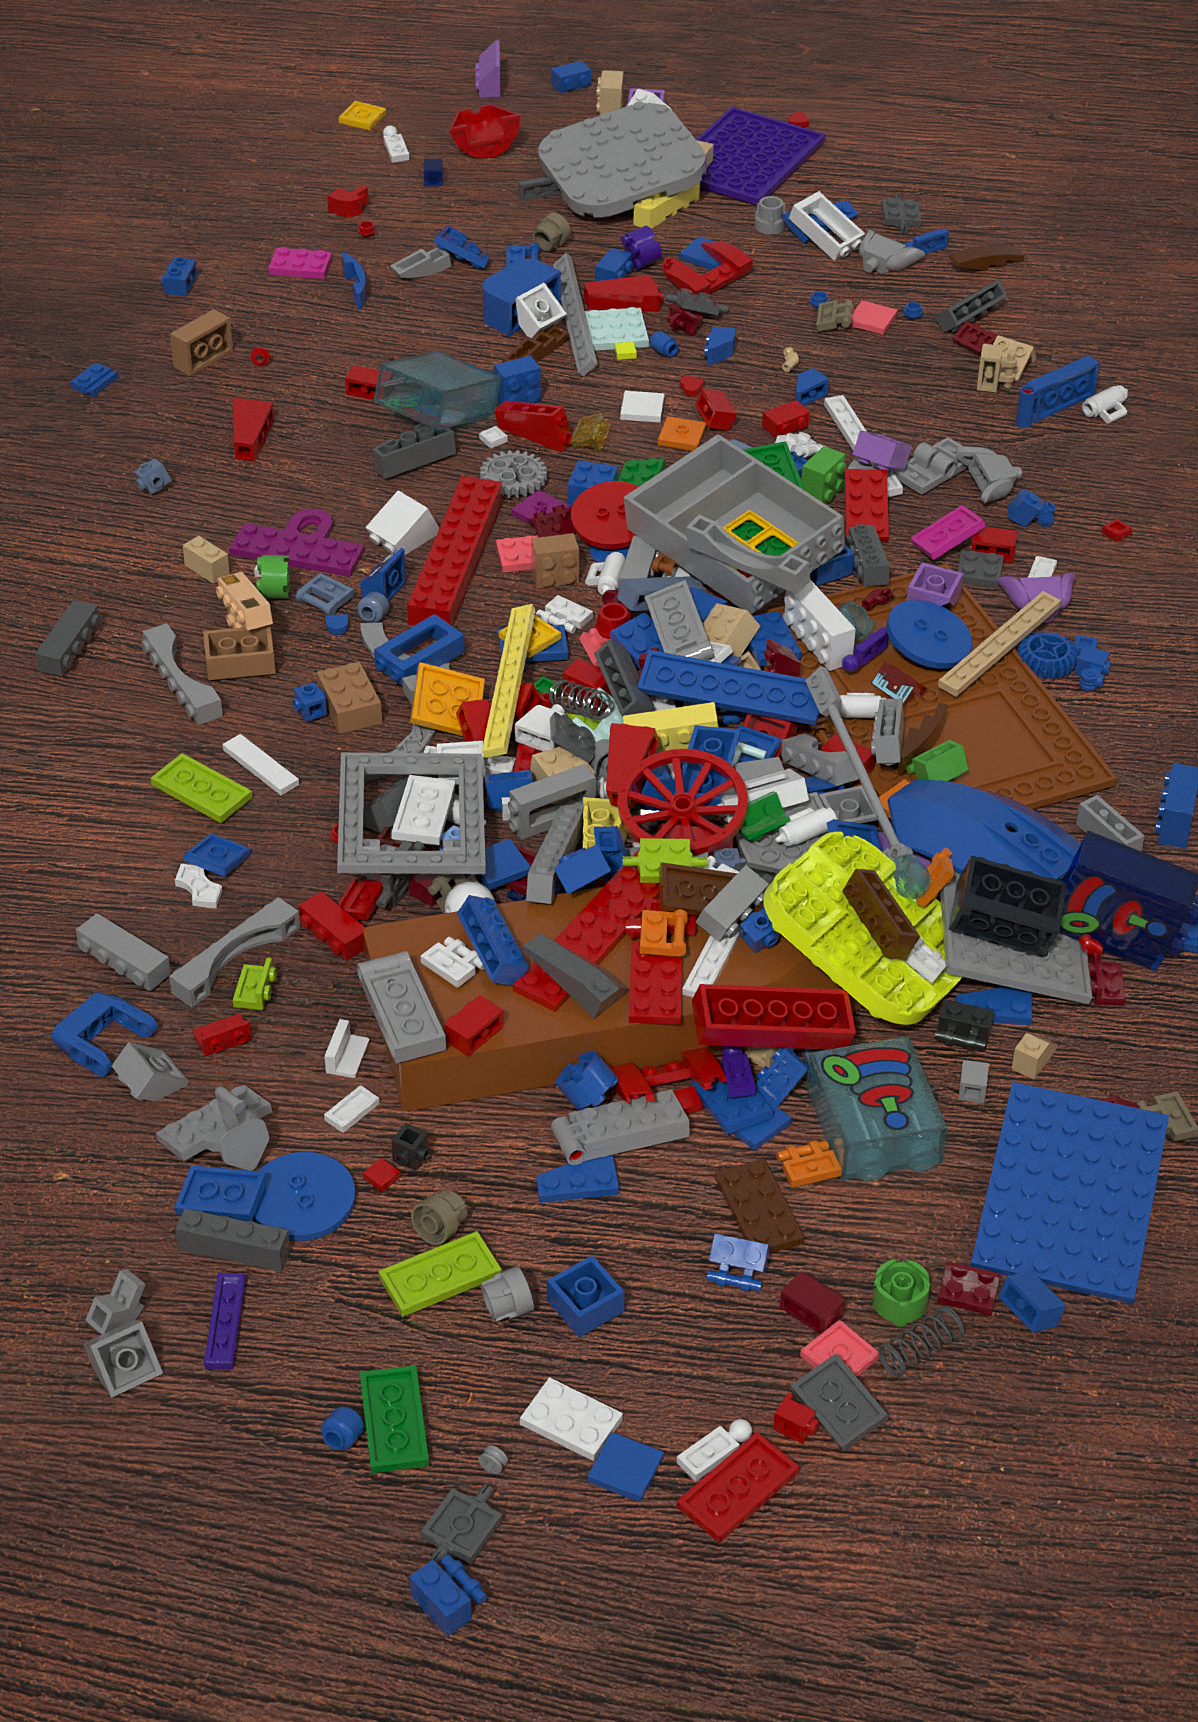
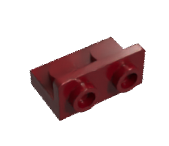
M966 321L952 339L954 343L981 356L983 344L993 345L997 335L992 331L988 332L982 329L976 323L972 324Z
M564 504L552 507L553 512L546 513L543 510L533 513L534 517L528 519L529 523H533L538 538L575 533L571 521L572 507L565 508Z
M1093 953L1092 962H1088L1089 975L1092 979L1090 983L1094 1004L1125 1006L1126 995L1122 964L1100 962L1099 953Z
M947 1261L937 1303L991 1316L998 1291L1000 1274L986 1269H978L961 1263Z

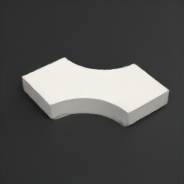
M181 864L175 878V885L191 893L193 906L217 909L222 895V886L208 880L205 876V869L195 865Z

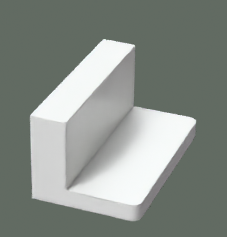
M339 1019L325 1054V1067L328 1074L356 1078L369 1046V1038L350 1035V1023L348 1020Z

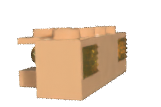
M243 572L217 578L218 586L216 587V593L218 598L223 600L225 607H228L229 614L226 615V620L229 627H245L247 630H252L273 624L269 602Z

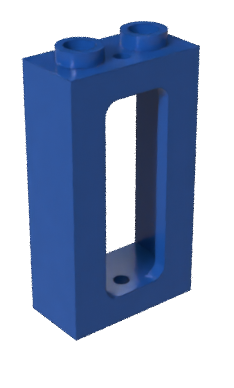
M434 614L375 648V667L403 686L402 678L416 675L420 662L440 667L464 653V634ZM431 637L436 640L435 643L406 660L398 658V656Z

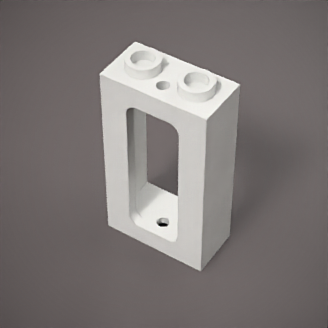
M819 191L795 204L789 216V219L834 261L841 257H846L853 250L857 251L865 235L860 228ZM809 214H815L844 242L839 244Z
M791 769L744 781L748 802L772 791L777 792L782 808L809 801L805 778ZM734 788L724 792L721 803L716 806L738 805V798ZM717 814L727 823L733 818V814Z

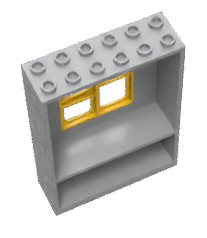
M719 434L624 496L626 523L629 531L668 556L669 559L676 561L679 566L741 609L747 610L750 614L762 608L773 598L778 597L786 589L754 575L747 578L736 571L738 568L688 547L686 527L699 514L716 521L735 540L759 553L762 552L755 548L758 544L770 536L777 537L791 547L790 550L781 556L792 554L809 561L810 573L845 549L844 517ZM747 520L755 522L764 529L748 541H744L731 532Z

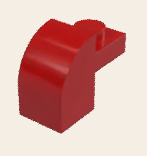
M361 185L352 192L341 188L336 189L327 195L328 212L342 217H354L362 214V207L369 203L368 187Z

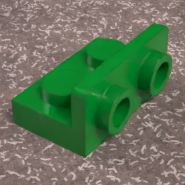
M772 791L748 802L747 815L739 830L740 836L747 840L755 841L762 838L764 833L777 831L785 826L784 824L790 822L789 816L784 814L777 792Z

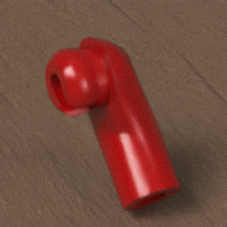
M1089 934L1082 935L1079 938V944L1082 951L1089 955V962H1092L1093 953H1099L1100 961L1103 952L1102 944L1092 939Z

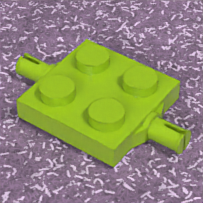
M640 839L638 856H623V867L638 866L640 883H659V866L662 862L690 867H707V857H692L690 839Z

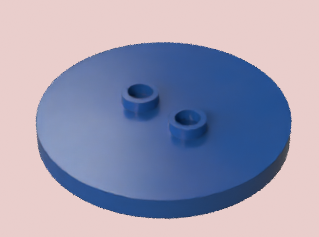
M922 600L904 601L896 605L887 618L886 630L891 642L902 654L921 665L940 669L953 668L969 655L972 649V637L964 622L948 609L935 603Z
M314 1152L290 1153L273 1159L259 1170L266 1172L268 1180L253 1220L256 1224L276 1226L288 1230L290 1241H307L326 1236L343 1225L353 1211L355 1205L353 1178L340 1162L329 1156Z

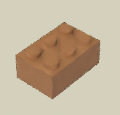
M215 309L170 333L173 365L189 376L233 351L230 318Z
M270 625L252 630L242 627L203 631L208 680L275 674Z
M360 661L317 672L318 688L325 692L327 698L326 708L339 734L382 724L381 702Z

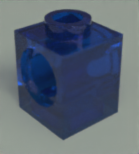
M425 159L424 186H442L443 159Z

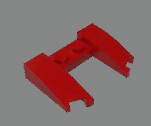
M722 240L713 243L702 242L701 247L721 265L701 276L687 265L672 259L669 265L671 268L665 270L664 275L680 290L684 288L691 290L694 294H699V292L711 294L750 272L753 259L734 245Z
M706 1047L681 1052L683 1062L672 1060L666 1062L665 1066H644L641 1068V1071L633 1063L609 1067L618 1078V1082L611 1088L626 1103H630V1099L641 1098V1094L646 1098V1102L655 1101L650 1086L692 1078L704 1090L712 1088L711 1083L716 1081L715 1077L720 1082L725 1083L727 1081L726 1075L718 1061Z

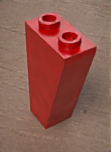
M651 275L584 283V301L588 310L628 309L634 307L641 308V312H660V304L663 303L662 293L658 292L657 282L653 281Z
M233 398L235 459L256 460L274 421L273 402Z
M504 401L494 410L499 429L558 452H563L573 443L564 406Z
M611 723L606 792L612 806H618V792L626 774L637 763L656 754L660 742L655 728ZM644 776L636 782L631 791L640 792L645 780ZM628 799V808H633L636 801Z

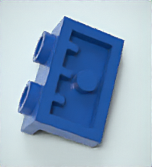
M779 1048L772 1056L774 1060L769 1068L765 1066L756 1076L759 1081L755 1084V1088L777 1107L781 1105L811 1068L793 1052L795 1048Z

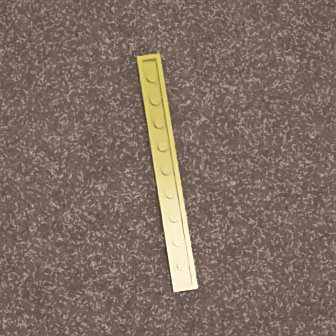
M533 604L512 608L482 748L485 758L507 754L535 615Z

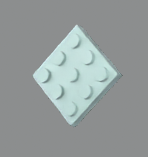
M630 307L628 309L591 310L585 312L594 351L614 349V343L633 341L635 348L649 347V339L641 308Z

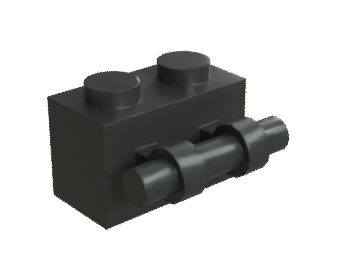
M945 999L934 1039L944 1041V1044L950 1046L953 1043L966 1046L967 1050L974 1051V1049L984 1051L992 1030L994 1010Z

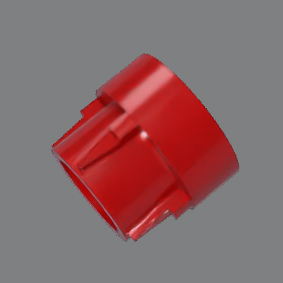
M612 602L603 605L600 608V613H597L595 629L598 630L603 638L611 639L609 637L610 631L632 620L630 619V611L620 603Z

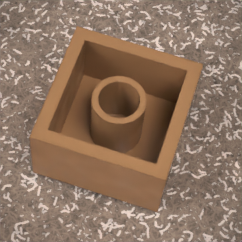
M574 533L531 538L532 575L536 588L579 583V547Z

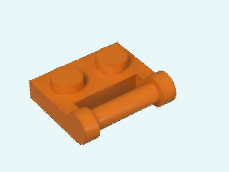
M681 909L674 912L642 910L639 953L683 956L686 953L684 931L685 924L688 921V913ZM667 925H675L674 942L666 943Z

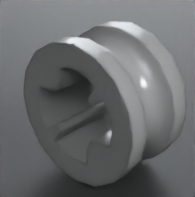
M490 1445L486 1447L478 1461L487 1472L496 1475L507 1464L508 1458L502 1450Z

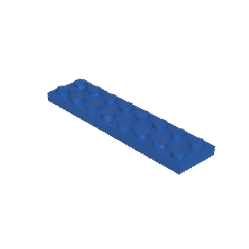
M653 650L648 651L637 686L638 689L649 695L698 704L715 702V707L815 726L820 713L805 678Z

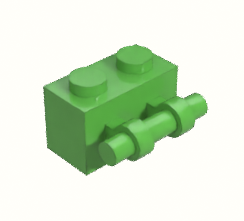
M948 740L913 758L912 764L906 766V770L909 774L916 773L917 779L943 781L956 779L960 774L968 771L963 745Z

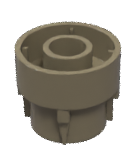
M554 212L549 213L539 222L537 229L534 230L532 235L533 241L540 245L541 250L549 252L561 246L570 238L571 228L563 216Z
M444 1189L439 1193H434L412 1209L411 1221L413 1227L424 1241L432 1245H440L457 1232L460 1223L466 1219L467 1205L455 1192Z

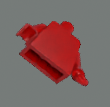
M533 683L520 685L511 730L512 734L515 735V723L535 706L541 705L551 709L550 693L539 694Z

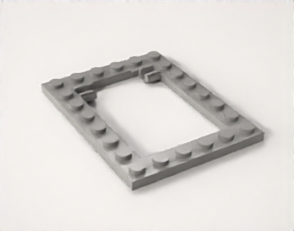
M341 753L337 873L485 874L482 754ZM364 774L458 775L460 840H443V851H380V839H363Z

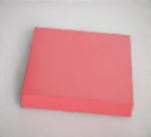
M862 300L852 313V322L849 326L884 335L896 318L898 310Z
M841 1320L834 1323L802 1348L800 1356L814 1368L837 1353L856 1377L879 1360L878 1351Z

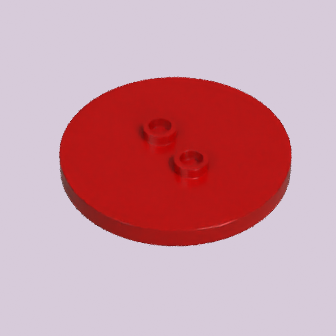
M610 481L596 484L586 489L577 497L571 509V521L575 533L584 542L598 548L620 549L630 546L633 536L636 535L627 529L624 496L639 486L628 482Z

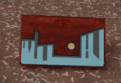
M887 661L883 663L871 682L872 685L892 699L903 698V706L907 704L914 692L923 696L927 687Z

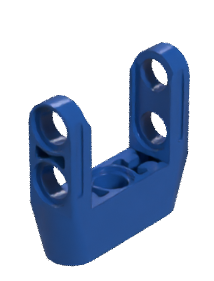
M96 992L54 1028L51 1039L70 1059L95 1074L105 1077L113 1070L112 1063L104 1051L89 1043L113 1021L141 1037L152 1036L158 1030V1025L152 1016L122 998Z

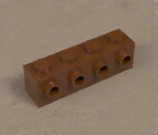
M855 869L842 890L848 903L853 907L860 921L865 925L870 936L875 940L886 958L906 960L919 940L920 935L876 871Z

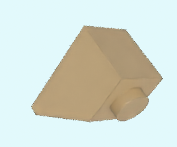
M1026 1033L1014 1050L1012 1070L1035 1080L1056 1051L1058 1044L1036 1034Z

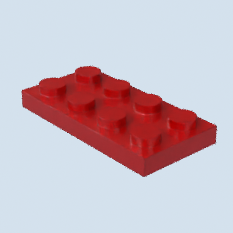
M845 469L846 535H849V527H854L858 524L874 525L880 542H888L887 470Z
M631 941L629 1023L681 1025L682 956L640 954V942Z
M756 1432L678 1499L677 1508L720 1543L799 1473L800 1466Z

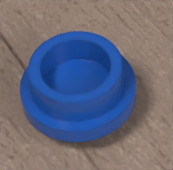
M822 291L814 292L810 297V304L815 308H819L820 303L829 302L827 294Z
M917 302L907 303L904 308V314L910 319H917L923 314L921 304Z

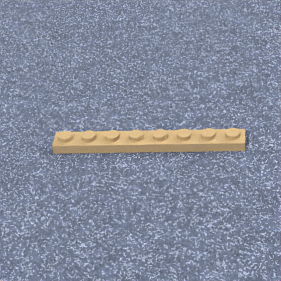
M1042 591L940 678L938 687L955 697L958 696L1060 607L1061 600Z

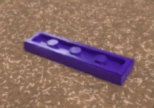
M218 1273L204 1359L205 1369L233 1370L246 1283L245 1274Z

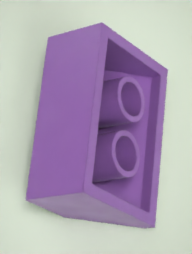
M499 40L493 42L479 56V63H476V91H479V98H500Z

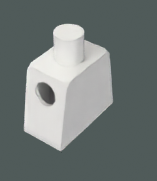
M558 704L553 705L551 709L541 705L535 706L515 723V741L543 752L559 747V744L551 740L550 717L554 712L560 715L564 714L563 707Z

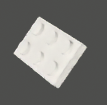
M549 1377L520 1417V1425L595 1461L610 1433H614L622 1422L623 1413Z

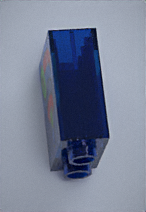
M1087 831L1061 881L1067 883L1059 933L1078 941L1082 935L1089 934L1092 939L1102 944L1103 951L1156 971L1166 954L1175 958L1180 954L1188 933L1187 930L1181 928L1183 923L1196 926L1198 923V895H1195L1198 886V874Z

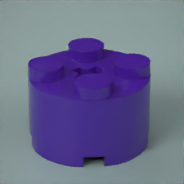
M646 225L620 237L624 251L632 253L635 270L649 266L659 261L662 257L659 241L655 242L652 237L655 233Z

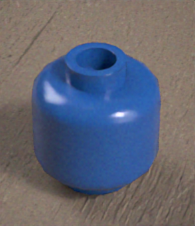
M337 1407L323 1422L321 1427L322 1437L325 1443L332 1449L347 1450L361 1436L364 1429L363 1421L360 1415L353 1409Z

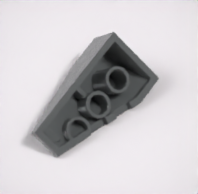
M405 774L393 783L390 788L376 796V799L370 804H366L363 808V827L380 833L388 828L392 831L409 775L423 777L424 775Z
M541 933L522 947L593 1018L597 1017L629 992V989L612 972Z

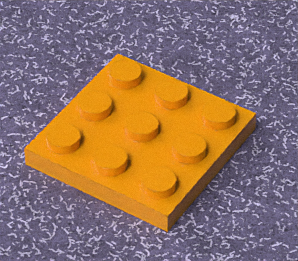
M420 662L417 667L410 723L463 736L456 712L463 701L482 700L485 679Z

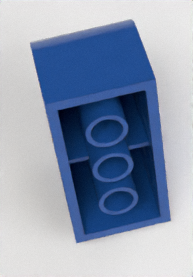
M521 259L488 277L482 284L484 322L508 336L522 329L518 323L516 298L542 283H545L559 304H561V271L539 260Z

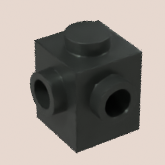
M404 1123L391 1140L392 1159L400 1166L416 1170L422 1162H426L430 1155L428 1132L408 1123Z

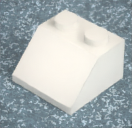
M545 283L516 298L518 323L530 338H533L540 330L546 332L553 325L557 326L567 314Z

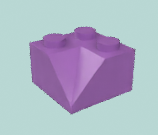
M860 431L852 455L858 456V461L870 464L872 461L877 463L876 467L880 469L897 471V468L905 469L912 445L878 433Z
M922 562L908 586L907 601L922 600L939 606L944 604L955 606L961 595L964 573Z

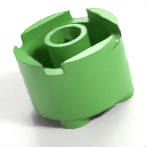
M262 555V557L257 558V570H259L261 579H257V590L264 598L289 599L290 568H288V563H290V558L288 555Z
M897 1259L882 1264L876 1272L872 1305L877 1313L899 1327L906 1326L908 1323L919 1319L925 1313L928 1305L930 1291L928 1272L924 1267L912 1260L897 1262Z

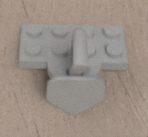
M245 1085L235 1087L231 1092L219 1086L215 1088L217 1099L210 1101L204 1107L188 1113L184 1118L175 1123H170L164 1129L156 1132L158 1142L183 1161L208 1149L213 1152H220L222 1160L226 1164L252 1171L257 1167L269 1141L266 1124L260 1118L271 1113L272 1108L268 1101Z

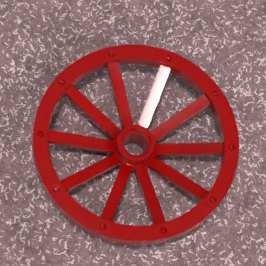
M672 749L643 759L626 774L618 792V813L621 823L635 841L640 844V839H649L652 836L637 824L670 818L656 835L652 837L664 839L676 825H682L684 838L690 839L692 855L710 852L731 840L742 827L748 810L747 789L736 769L714 754L694 749ZM680 762L703 765L689 793H684ZM672 763L677 794L673 795L651 770ZM711 768L727 778L728 781L695 799ZM644 776L668 802L631 790L636 782ZM731 788H734L738 798V805L702 806ZM628 799L663 809L664 811L631 817L628 809ZM734 814L731 821L723 829L699 815ZM694 822L714 835L693 842L690 824Z

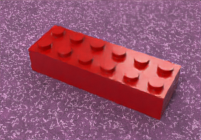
M699 984L692 999L698 1045L847 1050L856 1034L849 995L845 990Z

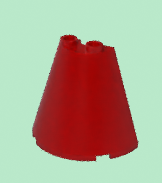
M494 104L480 106L479 111L476 113L471 112L470 109L457 111L449 130L456 145L468 155L477 158H491L500 155L511 146L520 129V115Z

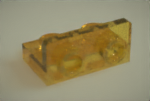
M602 413L580 418L570 440L573 448L578 446L584 447L591 443L596 452L601 451L610 429L608 421L604 419Z

